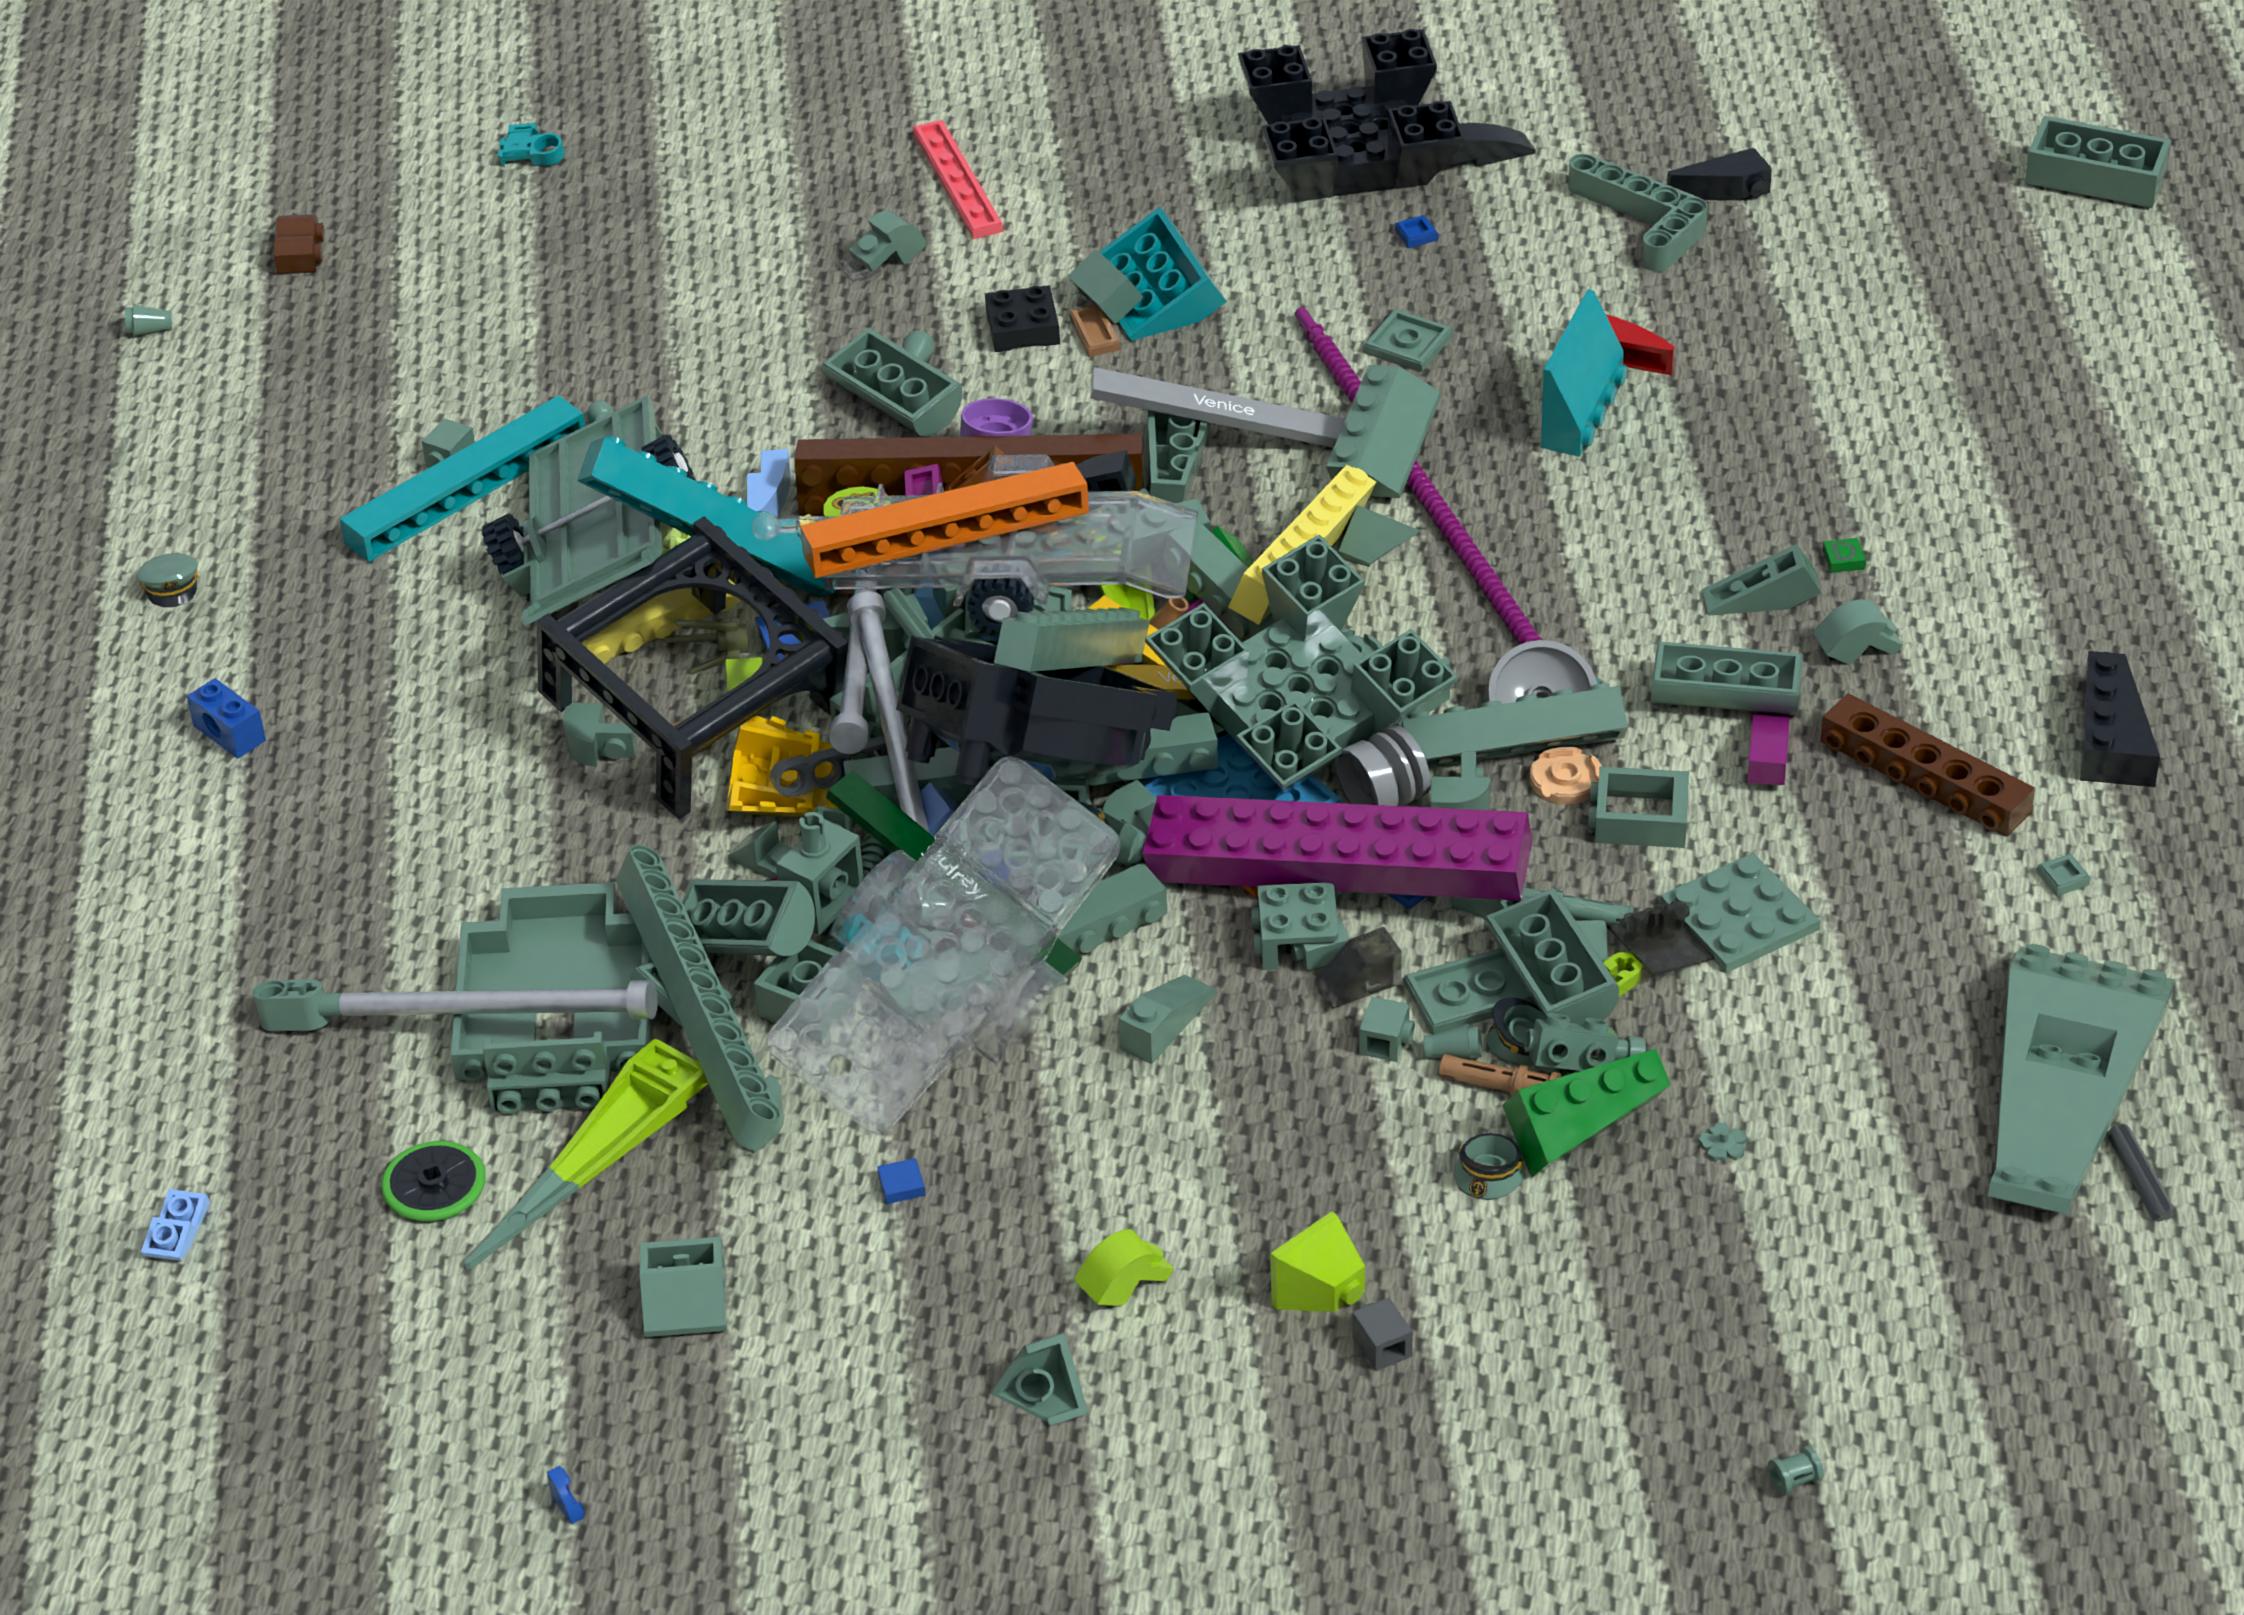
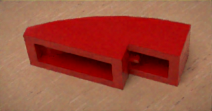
M1606 314L1624 351V366L1672 375L1675 351L1673 345L1641 326Z

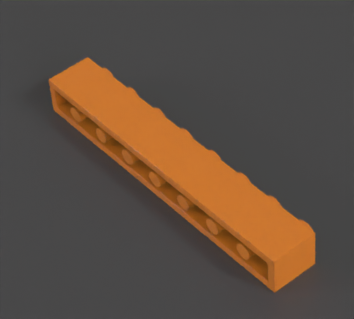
M1069 462L800 526L803 557L814 577L819 578L1089 513L1088 486L1074 462Z

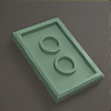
M1501 948L1404 975V984L1432 1035L1469 1023L1470 1025L1493 1018L1494 1005L1503 998H1520L1537 1005Z

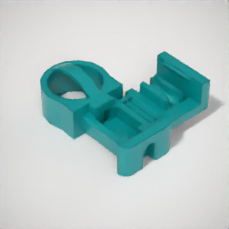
M537 123L509 125L507 140L502 138L499 142L501 150H498V157L503 167H505L506 161L530 159L533 166H549L560 162L565 155L561 137L555 133L540 134ZM556 146L551 151L540 152L542 149L546 147Z

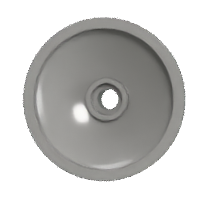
M1536 640L1512 648L1498 661L1489 681L1488 699L1489 701L1498 700L1501 701V704L1516 702L1517 698L1525 695L1550 697L1552 693L1563 689H1572L1576 693L1588 691V688L1596 685L1597 681L1590 665L1574 649L1554 641Z

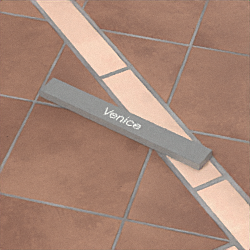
M1096 367L1093 368L1091 374L1090 398L1332 448H1334L1346 420L1345 418Z

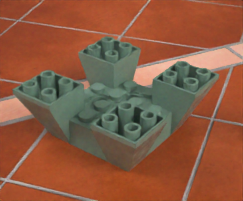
M1320 534L1262 568V576L1274 624L1246 641L1241 642L1205 603L1145 638V643L1284 793L1335 763V759L1342 753V749L1361 740L1369 741L1371 736L1398 724L1458 681V676L1412 629L1366 657L1341 633L1365 585V580Z

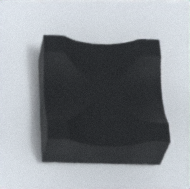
M1050 285L985 293L986 315L995 352L1010 351L1013 348L1028 344L1044 346L1060 344L1059 322Z

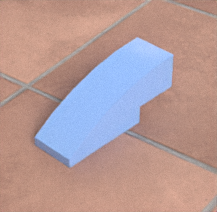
M788 449L761 451V473H747V507L755 511L769 512L776 517L779 516L790 488L791 468Z

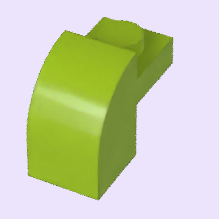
M1124 1229L1102 1240L1090 1252L1075 1276L1074 1281L1097 1305L1122 1306L1127 1303L1140 1280L1165 1281L1170 1277L1174 1267L1163 1257L1164 1253L1158 1246L1143 1241L1132 1229Z

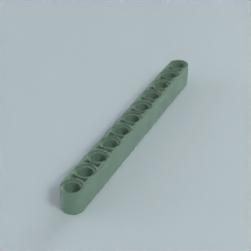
M633 845L616 877L617 885L734 1139L747 1149L761 1150L765 1147L781 1116L780 1109L661 857L650 847Z

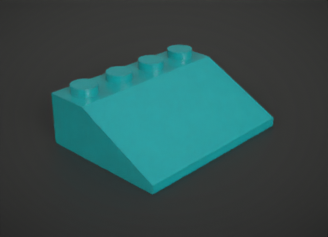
M1160 206L1099 251L1131 281L1144 297L1119 321L1131 341L1201 322L1227 302L1178 228Z
M1587 289L1543 369L1541 448L1578 457L1581 456L1585 446L1592 445L1596 425L1602 426L1606 416L1607 405L1612 406L1614 404L1617 386H1623L1627 376V366L1623 365L1624 351L1593 290Z

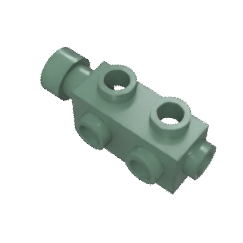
M1557 1013L1547 1014L1546 1020L1536 1019L1534 1029L1528 1028L1524 1038L1525 1052H1530L1529 1057L1538 1069L1549 1073H1559L1561 1069L1579 1072L1646 1052L1644 1038L1626 1036L1625 1039H1619L1615 1031L1608 1027L1609 1023L1605 1020L1586 1018L1584 1024L1570 1023L1571 1019L1568 1016ZM1563 1044L1564 1049L1562 1052L1552 1051L1556 1045ZM1600 1049L1599 1056H1591L1593 1050Z

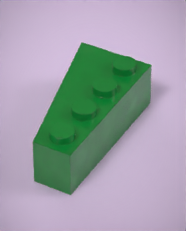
M1652 1049L1519 1089L1502 1107L1529 1173L1532 1177H1535L1552 1164L1563 1159L1580 1146L1653 1101L1671 1083L1657 1050Z

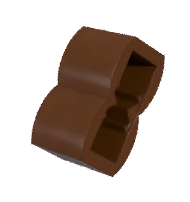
M317 214L277 216L274 240V259L277 274L316 272L317 262H323L322 243L319 242H325L324 224L318 223Z

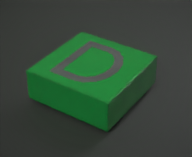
M1858 538L1823 541L1822 551L1830 573L1865 569L1866 558Z

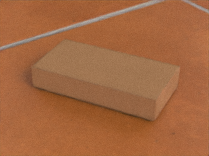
M1098 305L1069 311L1070 320L1089 357L1121 350L1120 341L1107 315Z

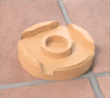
M1575 747L1552 748L1539 754V759L1535 763L1533 760L1530 765V785L1536 794L1547 801L1557 804L1581 803L1590 799L1591 781L1599 782V767H1602V765L1592 754H1590V757L1582 754V749Z

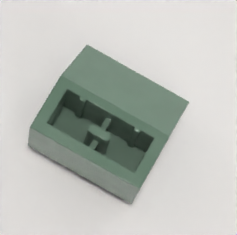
M722 1237L640 1243V1286L645 1337L727 1331L726 1265Z

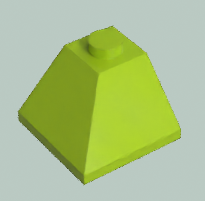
M1332 1211L1270 1253L1271 1305L1277 1310L1336 1312L1346 1304L1352 1305L1356 1303L1365 1292V1265L1340 1219Z

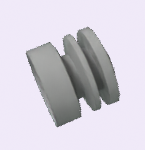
M1393 725L1382 732L1374 734L1369 738V741L1361 740L1342 749V753L1335 759L1336 775L1349 804L1404 806L1428 794L1431 787L1430 771L1426 758L1412 735L1401 726Z

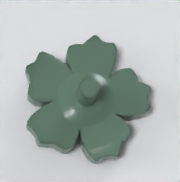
M1717 1122L1714 1127L1710 1128V1133L1701 1132L1698 1138V1142L1702 1145L1703 1150H1708L1707 1158L1713 1161H1725L1727 1155L1735 1161L1742 1158L1745 1150L1743 1144L1748 1141L1746 1131H1739L1734 1128L1729 1132L1726 1122Z

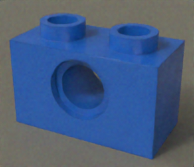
M216 678L186 696L193 726L237 759L266 741L260 710Z

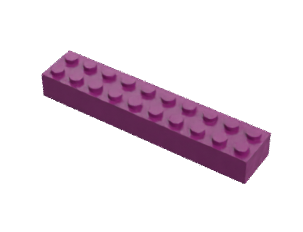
M1157 795L1143 850V857L1148 869L1160 882L1246 887L1325 882L1333 884L1335 891L1521 901L1533 840L1528 812Z

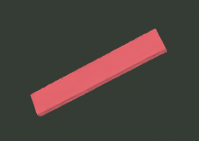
M943 120L914 126V137L972 238L976 239L1004 232L1003 223Z

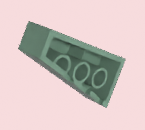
M1145 410L1143 425L1146 489L1156 508L1187 501L1212 423Z

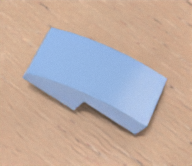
M169 1189L160 1216L152 1218L141 1250L142 1255L181 1261L190 1249L210 1204L207 1194Z

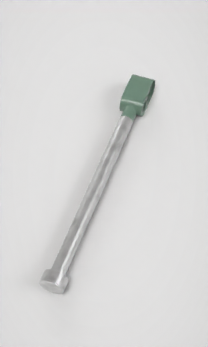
M890 561L851 570L852 577H856L854 595L866 591L876 592L878 575H888ZM852 624L850 625L840 714L833 719L830 729V742L832 746L844 754H854L861 751L865 747L868 738V724L862 717L868 663L860 628Z
M861 592L849 599L847 608L851 624L860 628L900 808L929 832L913 761L907 759L908 752L905 751L907 734L902 712L896 710L898 695L881 623L886 618L883 598L876 592ZM906 865L905 886L914 924L916 926L956 925L959 907L911 867Z
M303 979L270 980L257 985L252 991L261 1027L267 1031L316 1030L328 1024L331 1016L628 1012L632 1020L653 1019L658 1005L657 989L652 980H632L628 988L324 993L323 985L320 981Z

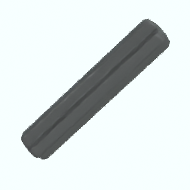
M2126 1124L2114 1125L2109 1131L2108 1139L2151 1217L2157 1222L2170 1219L2173 1216L2174 1206L2132 1130Z

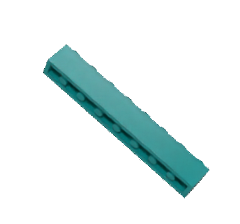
M561 396L554 397L339 518L344 543L367 562L374 560L528 472L529 454L584 427L583 412Z
M606 436L590 442L577 478L578 482L691 537L693 536V523L705 516L715 526L721 527L734 543L744 547L762 567L768 568L775 578L814 597L821 598L834 594L841 572L819 578L814 577L803 557L800 527L786 526L778 522L777 517L769 512L755 511L747 507L748 503L745 500L735 496L727 497L717 492V487L705 481L696 482L686 477L687 473L684 470L674 466L666 467L656 462L657 458L650 453L644 451L635 452L625 447L626 443L617 437Z

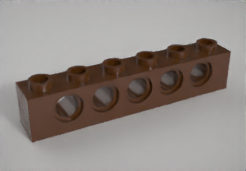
M1849 693L1822 718L1820 742L1826 744L1830 749L1840 751L1857 760L1861 765L1869 766L1887 775L1892 781L1900 782L1918 791L1925 798H1932L1949 807L1956 814H1963L1973 819L1990 831H1996L2008 837L2032 813L2035 787Z

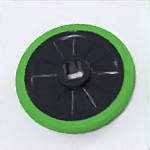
M450 1141L424 1142L406 1149L391 1161L382 1178V1194L389 1207L403 1217L417 1221L443 1220L463 1212L477 1200L484 1188L486 1173L481 1159L468 1147Z

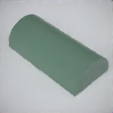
M871 328L866 329L821 364L826 377L923 437H931L948 426L956 416L961 404L962 387L959 382Z
M1659 641L1657 643L1652 677L1651 703L1797 715L1803 654Z
M692 879L682 901L706 954L792 956L805 948L814 930L815 909L813 900L808 890L799 881Z
M1554 888L1484 917L1488 929L1546 1019L1547 1014L1557 1013L1568 1016L1571 1019L1570 1023L1584 1024L1586 1018L1605 1020L1611 1014L1619 997L1618 984Z

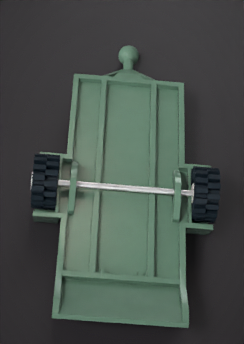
M648 395L616 411L606 401L598 400L593 402L587 410L590 424L529 454L530 518L519 523L516 518L514 519L513 515L506 514L482 526L483 542L488 547L486 550L488 554H491L492 562L494 565H497L498 572L503 574L502 579L521 597L530 593V605L522 611L524 626L652 564L663 553L660 521L577 481L590 442L606 436H614L623 440L626 443L625 447L635 452L644 451L650 453L657 458L656 462L666 467H678L687 473L686 477L697 482L687 458H685L681 447L675 439H672V436L667 434L656 440L657 437L662 435V432L655 422L654 404Z

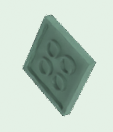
M1754 853L1660 895V905L1725 973L1820 930L1821 920Z

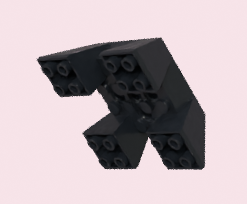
M1408 29L1403 32L1377 33L1372 36L1362 37L1365 87L1354 86L1342 90H1323L1318 93H1312V78L1300 45H1284L1279 48L1253 49L1248 52L1238 53V60L1249 93L1268 125H1262V133L1274 169L1300 202L1427 185L1465 144V136L1451 101H1435L1430 104L1419 105L1437 71V63L1424 29Z

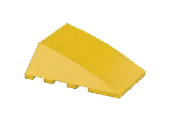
M757 715L738 727L731 760L725 811L763 816L803 817L805 813L815 812V807L818 806L839 809L825 798L829 788L819 789L812 787V792L786 797L781 795L770 781V771L777 762L800 755L807 758L813 752L834 747L829 743L821 741L820 734L806 730L805 734L785 727V720L774 716L770 720ZM828 761L820 763L815 769V777L823 778L827 776L832 770V763ZM795 770L785 771L780 777V785L789 786L793 784L797 778V772Z

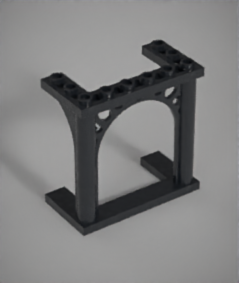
M704 516L693 523L692 537L656 558L652 564L632 573L557 621L550 614H546L537 620L538 692L560 712H563L568 705L572 704L573 676L656 752V800L670 813L681 819L691 812L692 757L772 704L794 693L810 691L809 698L831 716L829 699L843 691L848 641L843 633L839 630H834L827 624L815 609H810L804 604L792 589L786 588L768 568L762 567L744 547L734 543L721 527L715 526ZM692 588V595L714 615L726 608V593L735 596L752 607L766 625L770 639L766 659L761 667L746 681L675 727L582 644L588 638L647 601L666 592ZM775 620H777L782 626L775 623ZM793 634L802 643L789 645L782 643L779 638L783 635ZM779 653L785 655L781 660L776 656Z

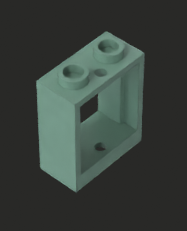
M1600 766L1599 782L1591 781L1590 803L1597 804V807H1589L1588 829L1595 830V843L1685 848L1689 771ZM1607 796L1672 799V816L1606 812Z

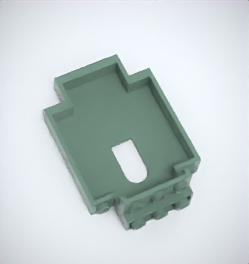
M615 882L502 888L500 917L498 921L461 923L456 991L628 988L630 981H632L630 976L634 968L652 963L653 961L631 913L618 914ZM628 1012L574 1013L573 1039L535 1041L537 1013L454 1014L451 1060L455 1080L478 1081L480 1079H488L487 1090L492 1113L503 1112L512 1114L517 1111H554L563 1108L593 1109L610 1087L611 1071H621L631 1057L651 1042V1019L632 1020Z

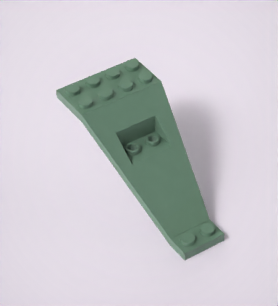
M2029 944L2027 947L2020 946L2010 966L2007 979L1994 1174L1989 1185V1197L2069 1214L2073 1201L2164 1016L2175 979L2166 978L2165 973L2153 969H2145L2143 972L2129 970L2127 965L2116 961H2105L2104 964L2088 961L2089 958L2079 953L2069 952L2065 956L2050 953V949L2042 945Z

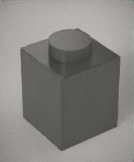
M1390 1298L1367 1304L1353 1312V1338L1375 1371L1412 1357L1413 1331Z

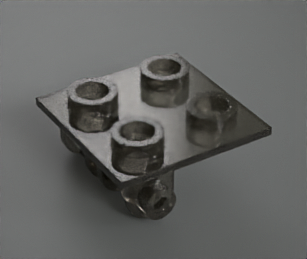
M1678 900L1672 901L1670 904L1664 905V907L1657 905L1652 908H1645L1640 912L1626 913L1619 924L1609 926V930L1652 976L1714 960V956L1684 925L1685 918L1689 916L1690 910L1686 903H1681Z

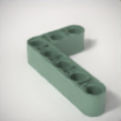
M1577 154L1570 158L1568 188L1571 192L1654 225L1643 236L1642 265L1646 269L1660 272L1670 268L1706 233L1708 205L1705 200L1593 155Z

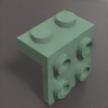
M1322 882L1258 886V907H1251L1252 930L1259 929L1260 934H1253L1254 957H1262L1263 970H1278V945L1334 942L1338 939V921L1333 884Z

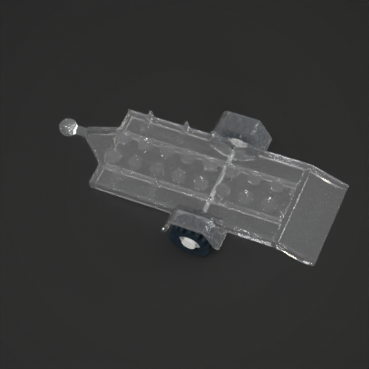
M1045 454L994 455L989 460L981 483L1055 465L1050 457ZM938 483L936 494L944 492L942 483ZM879 484L876 496L844 497L840 516L929 495L886 496L883 484ZM1140 491L1088 492V514L824 576L825 588L829 590L957 587L953 606H960L966 591H970L967 611H970V620L976 619L975 626L978 629L986 626V634L991 635L992 630H996L997 637H999L1003 618L1016 617L1017 612L1029 613V611H1033L1035 599L1039 605H1046L1050 586L1126 584L1164 598H1184L1187 589L1198 511ZM763 512L753 519L752 531L757 538L765 541L775 538L778 533H797V536L801 539V525L835 517L797 516V519H778L772 513Z

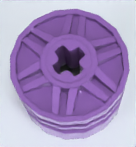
M999 398L977 400L963 408L960 435L961 437L1032 436L1033 416L1028 408L1012 400Z

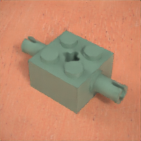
M808 812L803 815L804 818L801 817L799 819L802 839L790 851L784 853L776 863L778 881H799L808 890L815 909L813 933L826 936L829 933L832 922L865 890L860 837L825 820L820 813Z

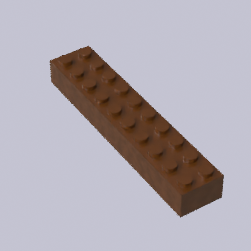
M1142 434L798 439L794 463L799 518L810 514L814 520H824V504L827 499L836 492L851 487L878 489L889 496L892 504L906 501L904 471L938 464L940 467L945 491V486L994 445L1014 463L1021 462L1022 468H1026L1027 462L1033 463V470H1036L1038 466L1048 468L1069 462H1074L1076 465L1095 456L1127 450L1137 479L1134 493L1144 488Z

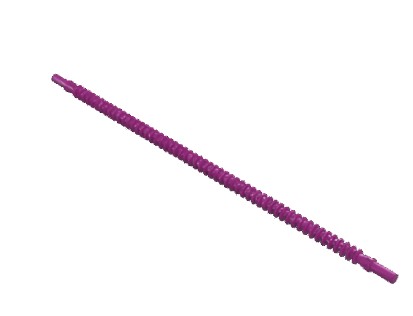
M1305 307L1298 308L1295 311V317L1306 331V339L1313 343V349L1321 357L1322 362L1328 368L1333 378L1336 379L1344 394L1348 396L1349 401L1353 403L1361 384L1359 377L1351 369L1347 360L1343 358V354L1336 347L1331 337L1324 334L1323 326L1320 323L1316 324ZM1415 460L1407 480L1408 486L1412 488L1413 493L1416 494V497L1420 500V503L1424 506L1433 522L1441 530V533L1458 555V558L1462 560L1470 575L1479 584V588L1483 590V594L1492 603V607L1496 609L1497 614L1505 622V625L1518 641V644L1542 640L1538 636V632L1534 630L1533 625L1525 617V614L1520 610V607L1516 605V601L1512 598L1511 594L1507 592V588L1503 586L1497 574L1494 573L1486 558L1477 549L1469 534L1460 525V521L1456 519L1455 514L1452 513V510L1439 494V491L1435 489L1427 474L1423 472V468Z

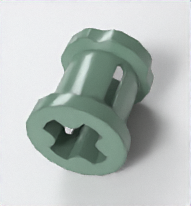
M1809 1445L1802 1447L1796 1455L1783 1460L1776 1457L1769 1460L1767 1464L1770 1479L1782 1496L1790 1494L1792 1488L1809 1481L1816 1484L1824 1478L1821 1460L1817 1452Z

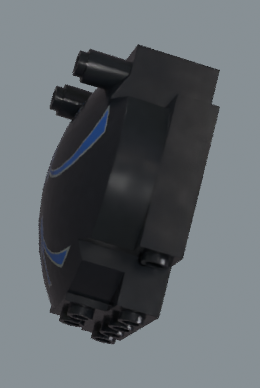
M911 636L896 710L912 716L905 751L908 752L907 759L920 763H929L930 757H935L939 737L960 752L956 774L959 775L958 782L963 784L980 786L981 780L986 779L988 767L1019 777L1054 781L1090 779L1116 773L1139 764L1140 760L1144 761L1146 750L1151 742V728L1170 731L1172 720L1177 713L1176 701L1178 694L1108 667L1093 666L1028 672L995 664L994 659L997 645L934 636V639Z

